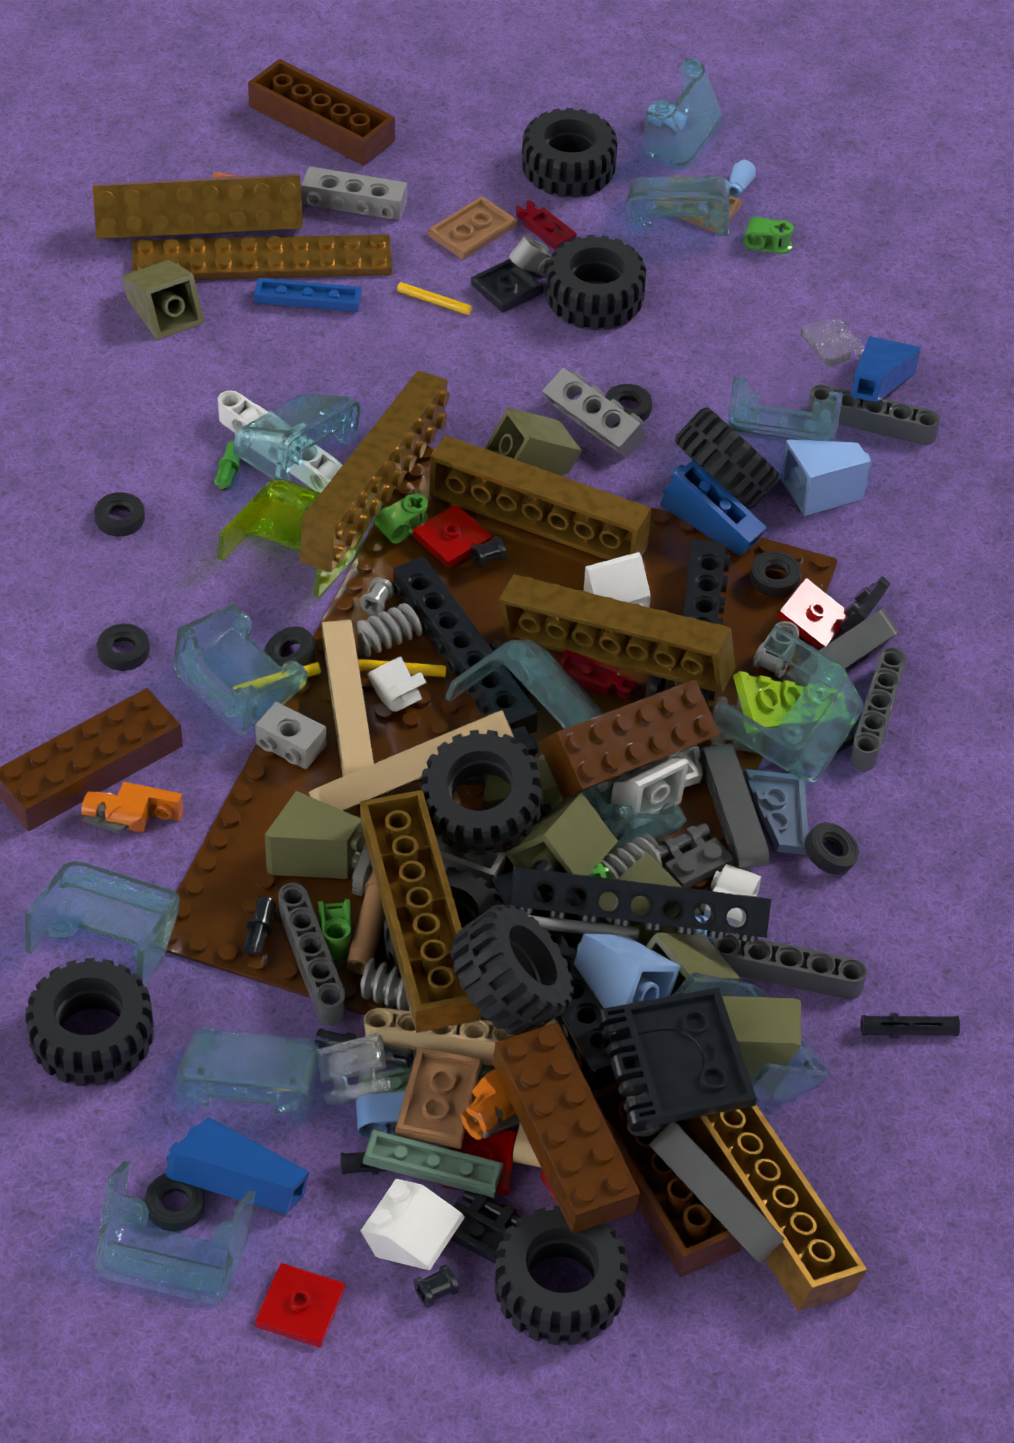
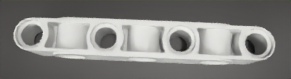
M230 390L222 392L218 396L219 420L223 425L319 494L342 467V464L333 456L240 393Z

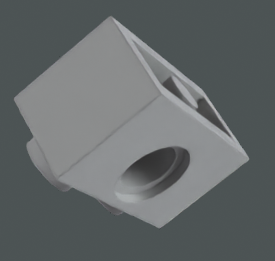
M275 702L255 725L257 745L265 751H271L285 758L289 763L297 764L305 769L312 764L327 746L326 726L278 702Z

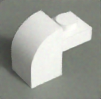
M401 656L367 674L377 695L391 711L396 712L422 699L417 688L425 684L426 681L421 672L410 676Z

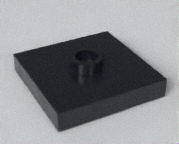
M511 259L471 277V285L502 313L543 293L544 285L527 270H523L514 264Z

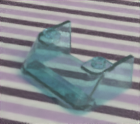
M68 862L61 867L25 913V952L31 954L45 935L62 940L72 937L79 928H83L135 945L132 950V959L137 964V975L143 980V986H145L164 960L179 912L180 898L176 892L84 862Z
M124 1161L107 1180L94 1261L97 1272L108 1280L208 1304H217L223 1301L231 1290L248 1240L256 1192L251 1190L247 1192L236 1206L233 1220H224L217 1225L213 1232L212 1241L147 1226L149 1210L145 1202L140 1198L125 1195L131 1162Z

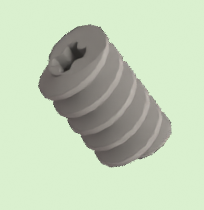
M406 603L400 604L398 609L395 607L390 608L387 612H380L377 617L370 616L367 621L360 620L356 624L357 640L363 654L367 657L371 656L370 647L376 653H380L382 650L381 643L387 649H390L392 647V638L397 645L402 644V634L408 641L412 640V630L417 636L422 635V626L418 616Z
M644 833L641 837L634 838L631 843L624 844L622 848L615 849L612 854H607L600 862L603 867L610 869L608 878L618 879L646 852L662 866L660 848L654 837L649 833Z
M371 958L365 967L360 983L362 997L367 1000L373 996V1000L377 1004L385 1000V1005L388 1008H394L397 1005V1010L407 1011L409 1009L410 1011L402 978L398 977L399 967L395 966L389 974L387 973V963L383 962L378 969H375V959Z

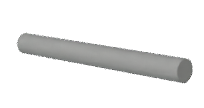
M528 915L529 917H534L543 929L549 931L576 934L626 935L633 940H637L639 937L638 927Z

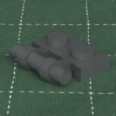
M705 823L697 827L693 825L685 829L684 833L676 838L669 837L661 841L659 846L661 858L667 856L670 861L665 863L664 869L681 887L690 888L714 876L716 871L721 872L726 864L733 866L734 858L716 837L707 842L702 839L710 834V829ZM687 845L693 848L684 854L679 850Z

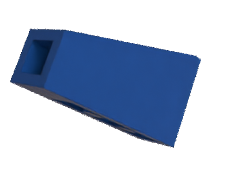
M869 336L855 372L850 397L873 402L881 400L915 374L921 347Z
M694 459L686 466L681 464L671 474L673 480L662 491L665 495L660 505L664 509L716 542L726 543V548L740 557L759 542L767 527Z
M207 1117L198 1126H193L179 1143L175 1142L170 1147L166 1156L168 1161L166 1176L170 1179L283 1214H287L303 1198L309 1177L308 1170L210 1117Z

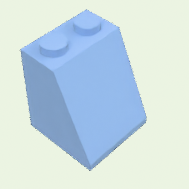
M790 439L785 444L780 479L803 515L806 516L863 500L865 489L868 486L867 479L869 469L871 468V458L868 453L863 451L859 443Z
M583 934L574 961L575 967L594 992L603 1008L671 996L681 967L626 935Z

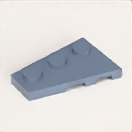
M745 769L743 776L776 852L807 855L804 846L808 834L804 776Z

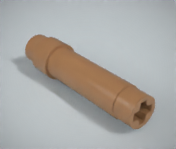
M373 869L368 874L364 888L365 897L346 961L347 969L363 975L371 958L375 959L384 928V909Z

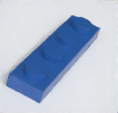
M258 278L254 293V303L359 312L362 287Z

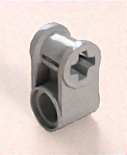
M524 235L509 255V258L521 269L529 270L544 277L547 276V264L551 255L546 244Z
M787 621L777 623L766 640L757 649L752 666L755 668L763 667L774 672L775 676L780 678L796 654L799 637L797 626Z

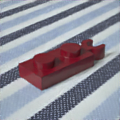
M530 200L526 201V209L521 208L519 205L516 206V216L524 220V226L554 250L560 248L566 241L572 242L577 237L576 232L544 207L537 210L534 202Z
M567 649L554 668V677L605 696H608L613 691L616 692L619 698L629 700L631 690L625 687L635 689L637 679L633 676H619V668Z

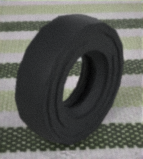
M620 384L612 387L606 394L605 398L609 401L611 399H615L618 402L622 400L635 401L638 407L634 409L624 408V412L629 415L631 413L636 414L643 422L649 418L652 411L651 395L639 385Z
M116 492L104 496L97 502L94 509L95 523L99 530L115 537L135 533L142 527L145 521V510L141 500L133 494ZM116 509H125L130 512L128 518L121 520L112 519L109 514Z
M779 551L760 554L754 559L750 569L751 584L760 593L771 597H784L792 594L798 588L802 575L800 564L789 554ZM768 569H779L786 573V577L781 580L771 579L765 575V571Z
M133 624L113 625L106 628L99 636L97 641L98 657L105 666L113 670H133L141 666L148 658L150 652L148 636L143 629ZM119 641H130L135 646L128 653H116L112 649L113 645Z
M287 627L269 639L265 646L264 655L269 667L279 674L309 665L316 655L317 646L312 634L304 627ZM300 644L299 649L294 654L281 657L282 652L287 647Z
M829 822L819 823L806 836L804 843L806 854L819 869L829 874H844L858 860L859 850L856 841L850 833L837 824ZM823 841H828L835 845L841 856L831 854L823 845Z
M166 1173L152 1181L147 1188L144 1198L146 1214L152 1223L162 1230L173 1232L186 1230L195 1225L203 1216L206 1206L204 1189L170 1179L166 1176ZM178 1191L188 1197L186 1207L175 1212L164 1208L162 1205L163 1198L170 1192Z

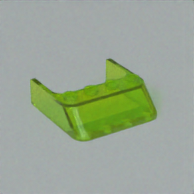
M285 479L269 481L219 533L218 559L224 561L244 539L251 536H259L300 552L302 517L320 495V492ZM361 532L358 536L356 545L353 548H349L344 561L338 563L331 573L317 568L315 572L314 597L320 598L350 565L364 532Z

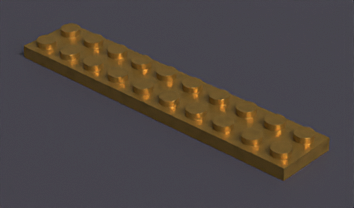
M390 234L132 240V272L170 260L193 273L194 280L392 275Z

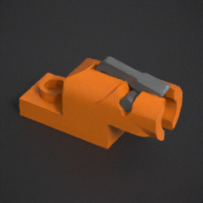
M128 782L122 783L118 795L113 793L87 792L81 807L83 823L98 828L101 827L117 834L125 830L144 832L150 815H154L162 820L174 819L180 821L184 812L182 793Z
M495 1069L486 1074L471 1092L475 1095L476 1099L461 1113L465 1129L477 1140L488 1138L520 1122Z

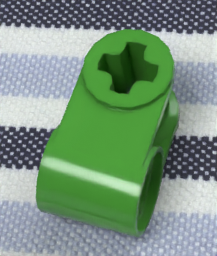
M753 217L748 221L743 244L751 250L786 254L792 249L790 236L793 234L794 226L785 220Z
M418 493L407 495L395 504L383 508L378 516L375 517L374 523L392 543H400L413 534L414 528L429 520L425 512L428 508V500L425 496Z
M345 899L343 903L328 904L318 901L319 925L332 960L344 959L348 957L351 945L352 921L350 899Z

